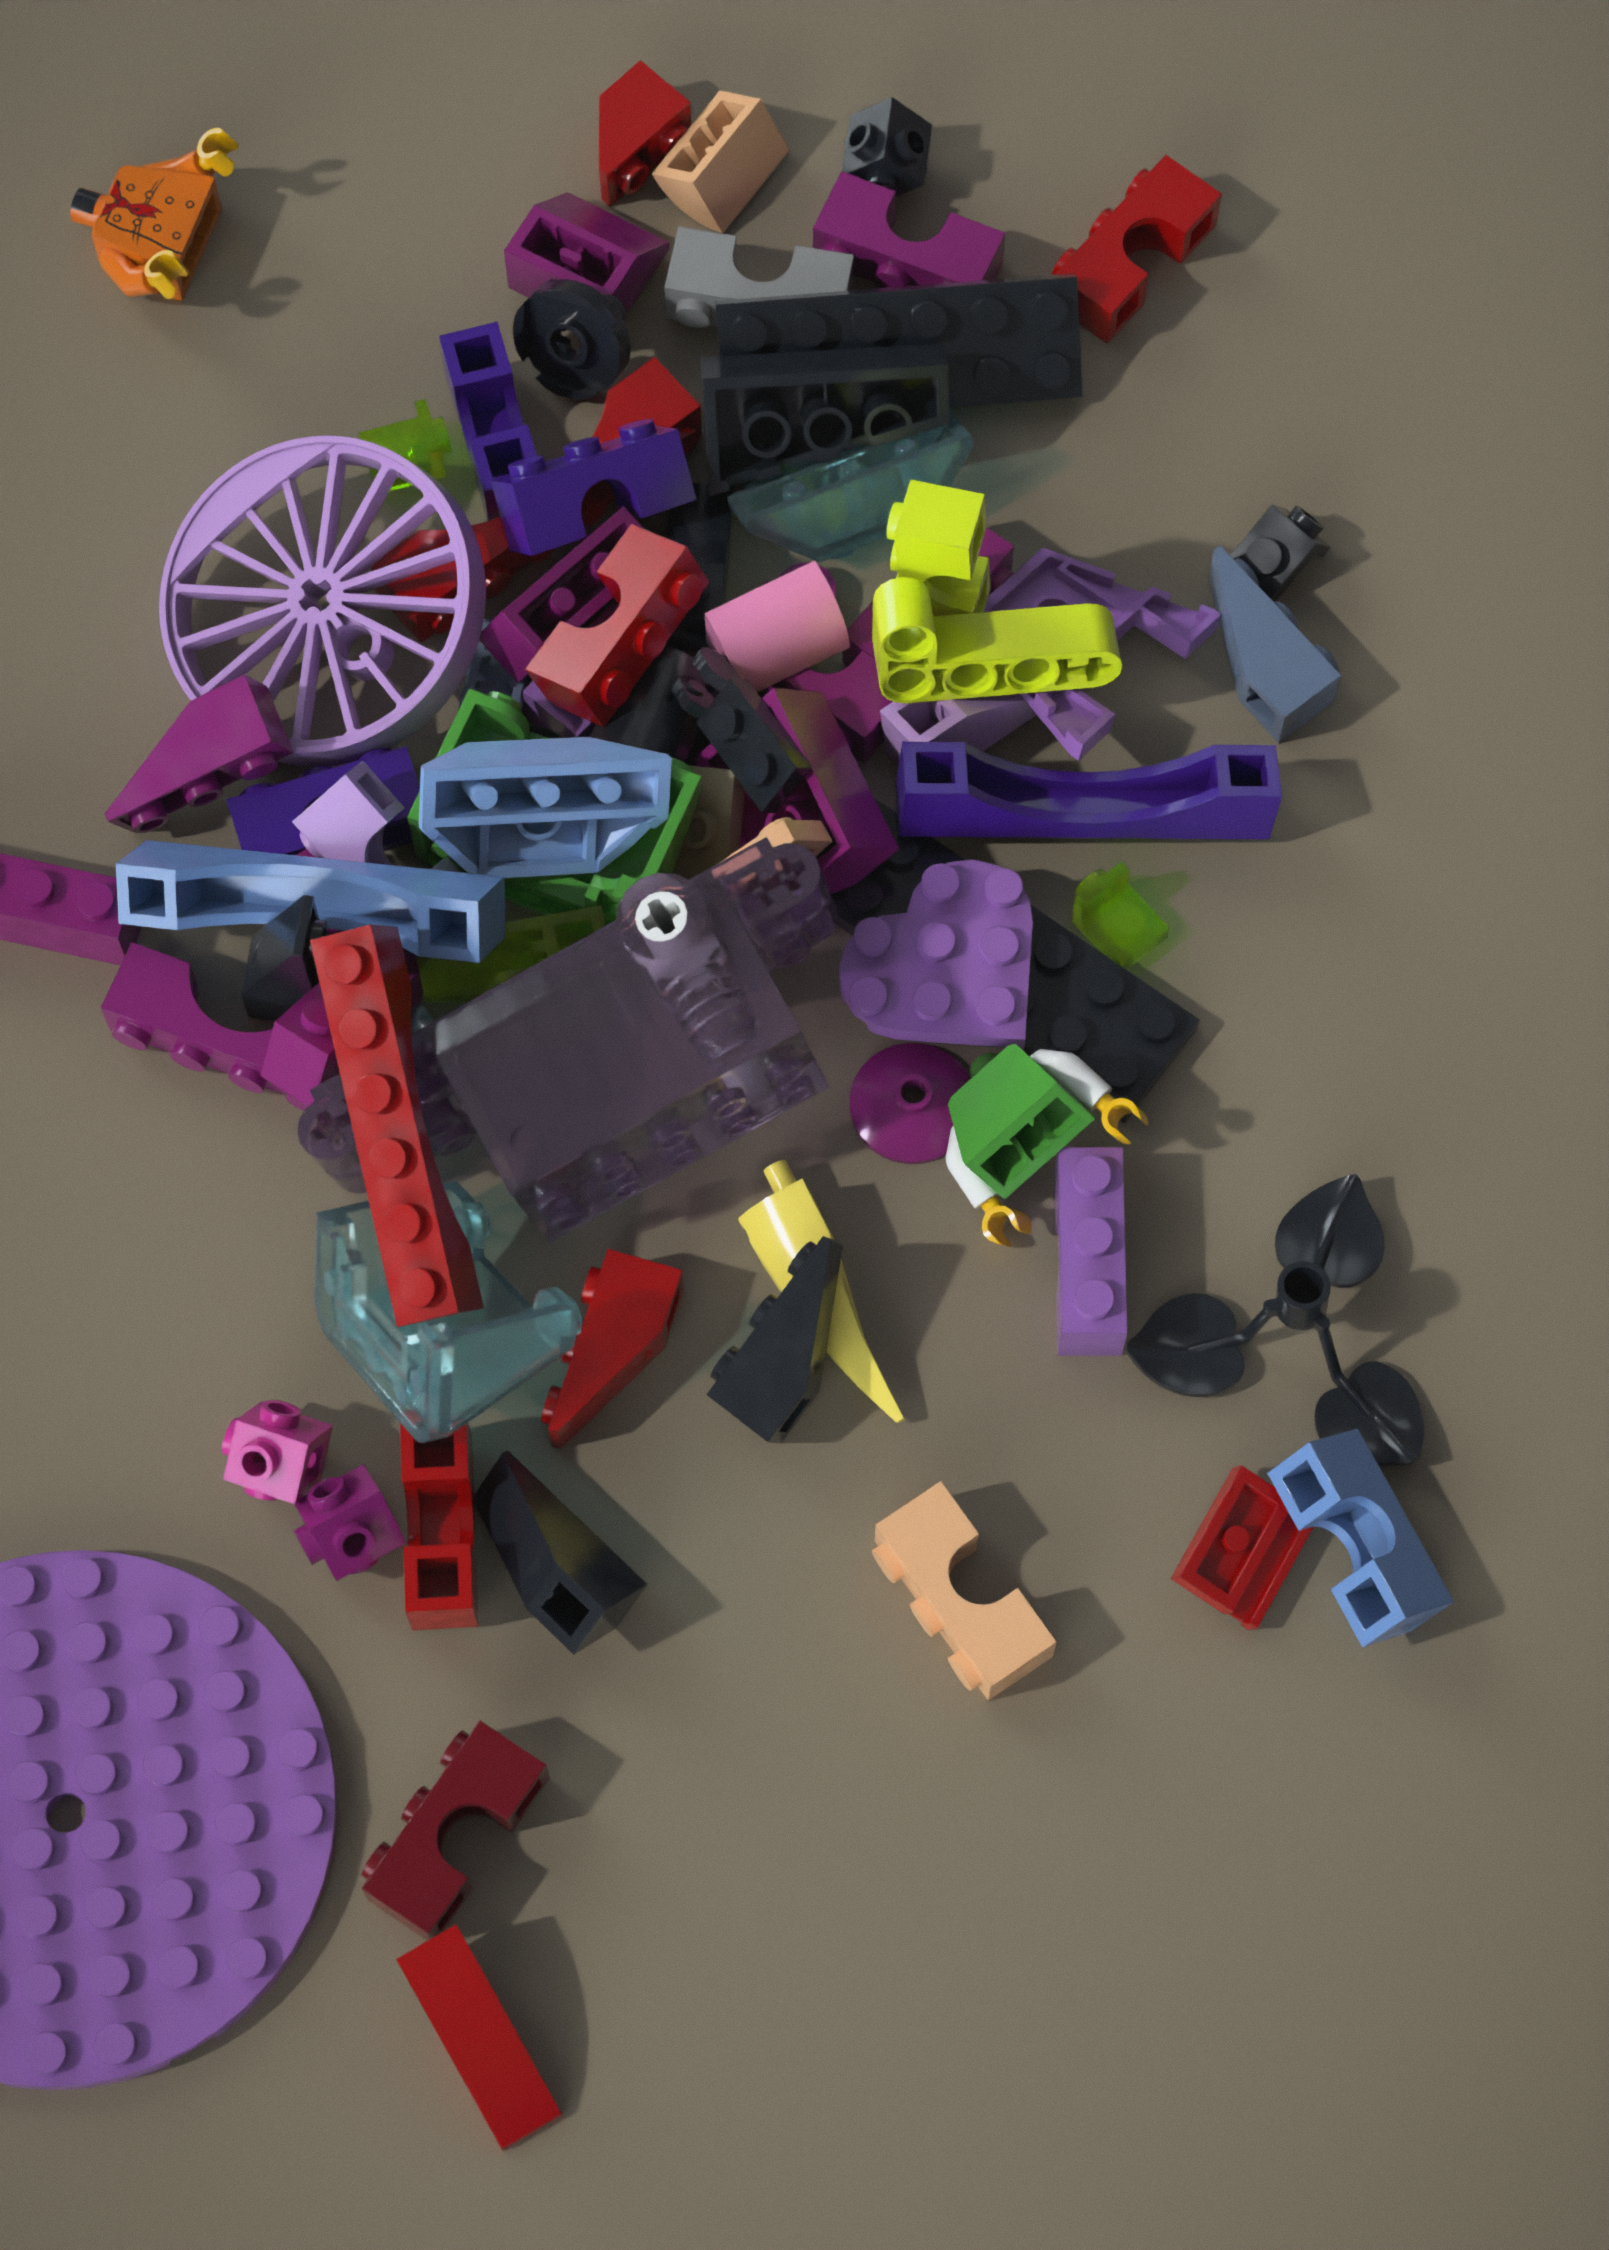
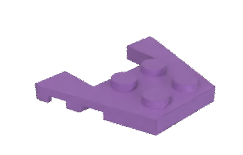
M1043 547L989 595L984 611L1086 603L1099 604L1107 607L1112 612L1117 641L1133 626H1136L1185 660L1217 630L1221 618L1220 612L1202 604L1198 612L1171 603V593L1152 586L1143 593L1113 582L1115 573ZM1079 689L1020 694L1066 751L1078 761L1112 729L1116 714Z

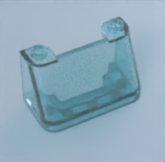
M457 1180L443 1183V1187L457 1221L470 1244L484 1309L433 1321L397 1327L369 1201L316 1213L314 1299L321 1329L339 1353L419 1443H426L452 1435L569 1352L575 1344L576 1335L581 1332L582 1328L580 1310L572 1297L567 1296L558 1287H550L537 1292L532 1307L484 1256V1240L490 1234V1221L487 1211L480 1202L474 1201L472 1196Z

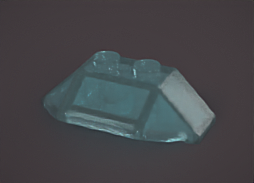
M949 411L950 424L875 447L872 444L841 453L840 458L818 464V460L786 469L782 471L783 475L760 482L757 478L750 482L744 490L729 495L727 497L731 510L752 535L819 563L828 559H841L851 555L861 546L887 537V524L892 505L895 501L904 502L910 479L950 487L974 447L972 435Z

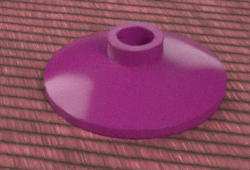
M903 1043L885 1048L865 1062L853 1081L849 1107L854 1128L859 1137L871 1150L891 1161L904 1164H923L938 1160L946 1156L950 1131L953 1127L948 1103L951 1096L971 1078L959 1061L937 1047L922 1043ZM909 1087H917L924 1092L925 1098L918 1103H909L903 1099L901 1094Z

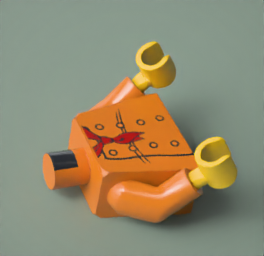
M213 128L207 131L199 140L197 149L181 157L146 164L142 167L125 165L119 168L107 195L82 187L76 191L71 204V221L93 228L92 239L100 265L126 296L138 297L161 293L166 299L172 298L183 302L222 210L215 177L211 176L215 172L222 176L232 174L235 165L227 154L239 148V144L221 128Z

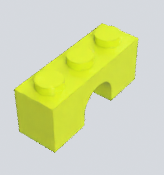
M910 479L904 502L895 501L892 505L887 524V539L895 540L891 553L890 570L898 572L896 578H915L922 581L928 587L933 616L985 611L991 590L989 558L978 556L987 528L985 494Z

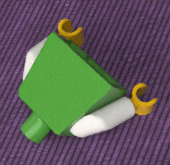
M1012 1044L1004 1048L999 1054L989 1052L977 1057L971 1064V1079L951 1096L948 1107L953 1127L950 1131L945 1160L947 1168L974 1209L982 1207L985 1215L982 1220L984 1236L996 1244L1011 1247L1009 1240L1003 1233L1005 1221L1010 1218L1011 1224L1019 1232L1025 1234L1031 1233L1032 1225L1029 1217L1024 1212L1003 1206L997 1197L998 1195L1005 1200L1094 1121L1095 1117L1091 1113L1094 1109H1098L1102 1113V1125L1106 1131L1123 1144H1131V1142L1118 1131L1120 1119L1124 1115L1134 1114L1146 1126H1148V1119L1144 1112L1132 1101L1125 1098L1114 1099L1109 1094L1112 1087L1073 1053L1039 1049L1029 1056L1018 1045Z

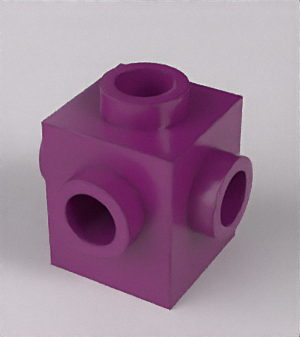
M364 1464L340 1477H330L318 1482L309 1490L307 1495L294 1504L304 1525L293 1531L311 1565L324 1560L336 1581L349 1574H358L370 1569L378 1562L380 1557L407 1543L381 1491Z

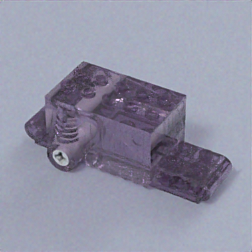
M765 837L689 880L672 873H655L641 878L626 890L618 904L617 916L614 922L413 1032L412 1050L416 1083L433 1156L438 1154L448 1156L463 1150L473 1142L474 1134L478 1133L510 1195L545 1238L552 1242L828 1089L829 1086L802 1031L768 971L775 967L786 969L806 959L812 951L811 947L826 939L837 924V906L817 858L809 849L799 844L784 843L772 847L768 838ZM339 1073L310 1089L315 1101L301 1115L297 1134L300 1144L306 1152L341 1188L350 1193H366Z

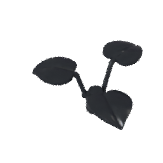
M1356 1174L1341 1177L1317 1188L1301 1199L1284 1216L1275 1236L1277 1260L1284 1268L1278 1277L1276 1297L1264 1302L1263 1309L1243 1331L1235 1334V1317L1227 1305L1207 1294L1193 1293L1173 1298L1164 1303L1151 1315L1142 1329L1127 1343L1129 1358L1152 1382L1183 1396L1210 1397L1229 1390L1241 1380L1244 1374L1245 1363L1242 1353L1237 1346L1250 1342L1271 1317L1277 1316L1283 1324L1295 1330L1315 1328L1319 1335L1330 1377L1337 1386V1388L1325 1392L1316 1404L1314 1420L1315 1430L1319 1439L1358 1429L1378 1466L1410 1465L1418 1460L1424 1440V1421L1418 1399L1408 1381L1390 1366L1376 1361L1361 1364L1347 1379L1342 1373L1330 1332V1320L1326 1316L1331 1286L1348 1288L1364 1282L1377 1271L1383 1259L1385 1243L1382 1227L1367 1199L1362 1182Z

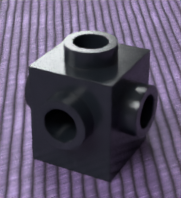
M893 97L850 115L842 171L896 191L895 198L924 186L932 124Z

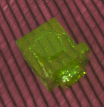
M426 399L414 401L416 418L358 432L361 440L375 443L401 455L425 470L435 479L445 477L442 454L452 452L450 439L443 416L432 419ZM368 468L373 483L379 470ZM397 477L389 492L413 485Z
M1121 861L1108 872H1105L1102 868L1095 870L1079 884L1075 890L1076 898L1072 922L1101 953L1127 970L1168 938L1170 928L1129 885L1131 870Z

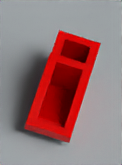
M457 1924L396 1959L502 2151L562 2116Z

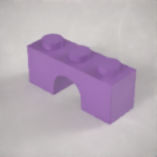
M1063 1147L1057 1153L1054 1170L1055 1233H1058L1059 1252L1056 1293L1057 1356H1122L1127 1336L1123 1147Z

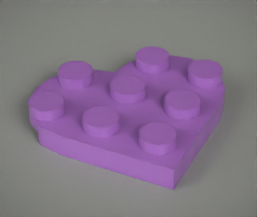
M974 859L948 862L947 864H934L927 868L923 873L922 881L913 890L907 913L882 915L878 918L870 917L857 924L854 935L845 944L839 964V984L841 999L844 1004H848L853 1015L867 1024L869 1031L896 1040L1005 1048L1008 1045L1016 1044L1021 1049H1024L1033 920L1030 899L1023 890L1020 876L1011 869L1000 868L998 865Z

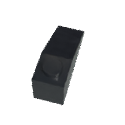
M692 483L697 500L670 509L666 538L687 546L709 580V584L701 593L697 604L688 611L667 640L666 646L680 651L699 652L702 647L710 649L706 642L705 613L726 603L734 486H730V491L709 497L708 483Z

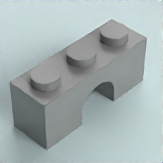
M678 226L664 287L666 319L677 320L681 324L693 328H702L707 325L717 327L715 301L853 290L854 255L795 245L791 265L785 274L772 281L757 282L744 277L737 270V236Z

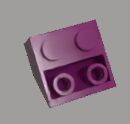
M566 192L535 204L504 249L508 288L529 298L547 280L567 279L579 281L593 287L601 294H610L616 297L623 304L627 315L670 249V242Z

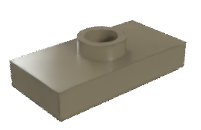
M689 765L695 771V774L701 776L702 791L673 869L672 890L682 889L739 850L745 794L744 788L730 769Z

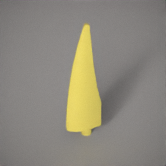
M786 1160L777 1161L766 1167L763 1171L774 1194L760 1201L738 1218L741 1227L746 1230L749 1236L750 1244L780 1292L784 1290L793 1277L787 1272L789 1265L806 1243L812 1241L817 1245L823 1236L834 1239L808 1186L803 1179L796 1181ZM841 1260L826 1353L854 1384L896 1423L902 1422L905 1419L865 1339Z

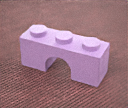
M361 761L292 822L301 831L300 839L303 845L316 858L392 865L383 850V832L387 824L404 809V806L367 764ZM448 856L444 857L432 868L433 870L461 872Z

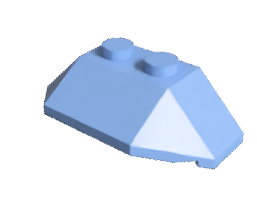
M592 737L466 742L421 765L419 828L468 873L501 876L504 878L598 873L632 847L651 827L655 829L668 819L672 758L665 753Z

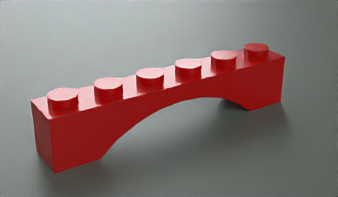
M653 357L608 390L602 417L592 436L598 437L600 444L619 438L618 428L639 420L653 419L655 426L678 429L684 454L686 455L695 447L702 435L701 405L656 357ZM604 480L591 486L583 498L581 515L585 528L595 523L604 513L606 506L615 500L611 487ZM501 517L471 525L482 555L486 581V599L492 598L503 591L511 581L512 576L530 562L539 563L549 557L556 549L554 548L533 556L510 551ZM447 530L416 531L371 567V571L448 545L450 537ZM456 561L375 588L376 594L454 599L457 595ZM391 610L420 643L435 633L443 634L449 631L454 618V614Z
M370 924L312 939L310 943L397 1327L413 1325L484 1309L470 1244L457 1221L443 1187L423 1119L412 1050V987L398 927Z

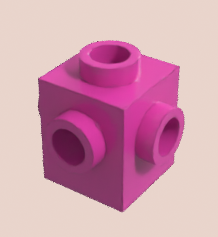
M279 1400L261 1401L239 1418L235 1417L225 1432L222 1453L228 1456L223 1480L243 1486L244 1491L248 1495L257 1499L269 1501L281 1499L296 1504L322 1479L333 1425L302 1415L301 1410L291 1403Z

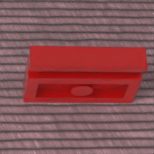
M1242 1465L1231 1469L1170 1579L1221 1613L1229 1614L1241 1622V1626L1247 1630L1257 1629L1313 1527L1298 1531L1275 1487Z

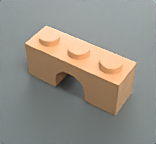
M940 1481L875 1525V1542L878 1547L872 1550V1554L886 1577L892 1583L902 1579L916 1600L910 1603V1608L926 1633L931 1637L940 1633L952 1649L954 1654L948 1657V1661L961 1683L969 1691L978 1686L989 1701L1051 1659L1054 1655L1056 1640L1018 1588L991 1604H974L966 1601L956 1593L951 1585L949 1574L960 1561L977 1551L979 1533Z

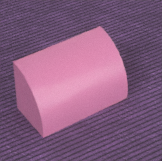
M812 561L705 613L706 642L710 649L712 648L718 651L719 654L724 655V658L728 660V664L733 666L741 679H747L756 692L850 648L849 636L841 610L816 561Z

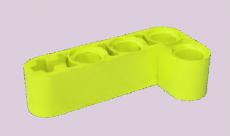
M909 577L895 578L881 584L873 597L872 642L881 694L887 700L895 703H918L1094 688L1112 682L1120 675L1122 670L1112 612L1107 607L1099 604L1086 603L933 616L928 587L922 581Z

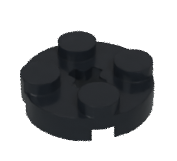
M567 279L547 280L534 291L515 314L513 340L516 351L522 362L527 358L530 359L532 365L540 372L535 379L547 390L569 399L586 400L592 398L600 391L609 388L628 366L631 343L628 329L624 323L626 320V310L616 297L610 294H601L587 284ZM569 330L579 338L581 346L578 350L571 348V340L562 336L561 332Z

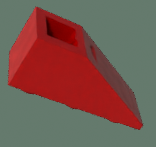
M607 1249L601 1268L591 1266L581 1296V1303L589 1305L582 1327L571 1326L562 1351L561 1362L569 1365L562 1387L551 1386L542 1411L541 1423L549 1425L548 1432L551 1447L562 1449L665 1349L684 1291L681 1269Z

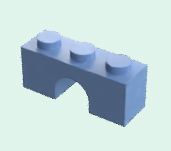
M1358 1429L1308 1442L1267 1473L1298 1531L1310 1527H1321L1332 1532L1346 1547L1351 1557L1353 1572L1331 1588V1591L1362 1648L1409 1633L1454 1602Z

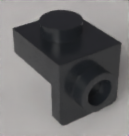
M1272 504L1230 556L1234 560L1241 559L1246 562L1255 573L1259 587L1272 601L1276 602L1314 555L1323 557L1331 547L1318 536L1324 527L1304 509L1296 505L1290 512L1288 509Z

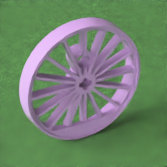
M311 436L293 439L267 447L234 465L212 483L186 515L171 544L162 574L159 617L163 644L175 677L189 699L193 700L247 674L286 640L263 682L268 687L273 702L304 647L293 736L289 739L294 753L277 762L309 767L347 764L358 761L363 754L371 750L391 748L407 739L432 719L452 696L472 661L481 635L486 604L485 571L478 541L465 513L453 496L425 470L383 446L361 439L344 436ZM346 465L379 470L335 550ZM329 466L316 557L296 478L308 469ZM397 477L410 483L423 493V498L353 557ZM282 488L304 570L256 511ZM438 512L450 537L448 545L363 574L433 513ZM248 517L294 574L295 578L292 579L221 543V541ZM211 550H214L288 588V590L196 585V581L205 556ZM456 561L457 595L454 599L361 594ZM324 595H326V599L330 603L325 610H323L319 602ZM193 599L277 604L192 634L191 614ZM359 608L454 614V618L443 650L440 653H436L360 614ZM275 624L208 683L205 681L195 651ZM362 635H371L372 647L369 653L364 651L359 656L360 660L350 661L349 649L354 640ZM323 642L346 726V733L327 739L310 740ZM393 643L434 663L427 677L408 698L402 695L386 674L395 656ZM347 673L362 681L377 679L396 703L395 709L376 722L361 728Z

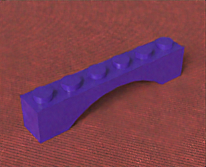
M902 741L895 784L899 837L1270 839L1282 799L1276 745H1212L1190 755L1151 766L1120 771L1071 772L1046 770L1016 764L989 755L966 742Z

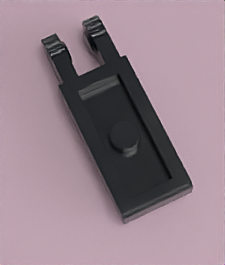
M702 647L693 658V665L696 666L695 669L700 672V676L707 684L720 691L714 699L702 683L686 675L678 678L671 688L673 689L672 693L679 700L678 703L683 710L698 719L697 725L759 810L762 813H776L811 769V765L747 679H741L733 666L728 664V660L724 658V655L719 654L718 651L712 648Z

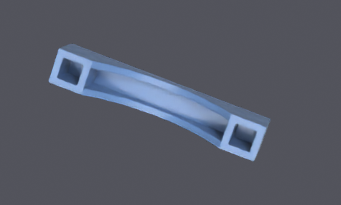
M146 840L115 863L119 924L171 930L237 924H268L303 895L314 897L320 920L327 921L328 928L347 931L370 924L398 927L402 947L421 957L480 963L505 938L504 877L151 840Z

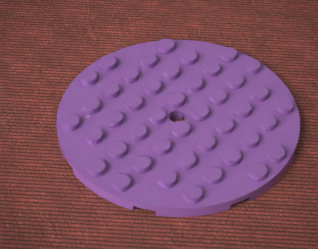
M89 1550L45 1552L13 1558L0 1563V2083L16 2088L67 2090L92 2088L123 2082L170 2065L172 2060L191 2052L212 2037L217 2038L257 2004L276 1983L296 1955L316 1916L314 1912L324 1889L328 1869L331 1868L334 1857L338 1824L337 1780L332 1750L323 1719L305 1680L288 1653L269 1630L241 1604L213 1585L183 1570L151 1559L117 1552ZM66 1796H71V1798L84 1802L86 1809L85 1819L74 1831L68 1833L58 1832L52 1829L48 1817L51 1815L53 1807L59 1801L64 1800Z

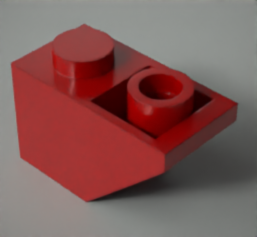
M641 60L599 96V178L601 200L609 207L625 193L630 195L640 189L647 180L650 171L663 161L692 125L691 102Z

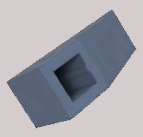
M1220 545L1213 550L1208 580L1215 608L1221 613L1219 624L1238 700L1279 744L1335 701L1341 674L1335 659L1329 651L1321 645L1314 646L1299 630L1298 622L1290 609L1281 602L1277 601L1274 603L1259 587L1258 579L1250 566L1241 559L1234 560Z

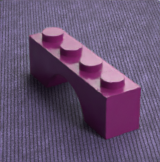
M131 942L101 1005V1011L110 1031H112V1036L116 1040L137 1050H146L148 1045L170 1053L169 1056L176 1063L194 1071L203 1072L207 1066L228 1074V1079L235 1085L251 1092L262 1093L264 1088L281 1093L287 1096L286 1100L290 1104L311 1114H321L324 1109L342 1115L347 1104L342 1083L312 1109L261 1077L273 1029L261 1032H240L217 1024L198 1006V984L189 962Z

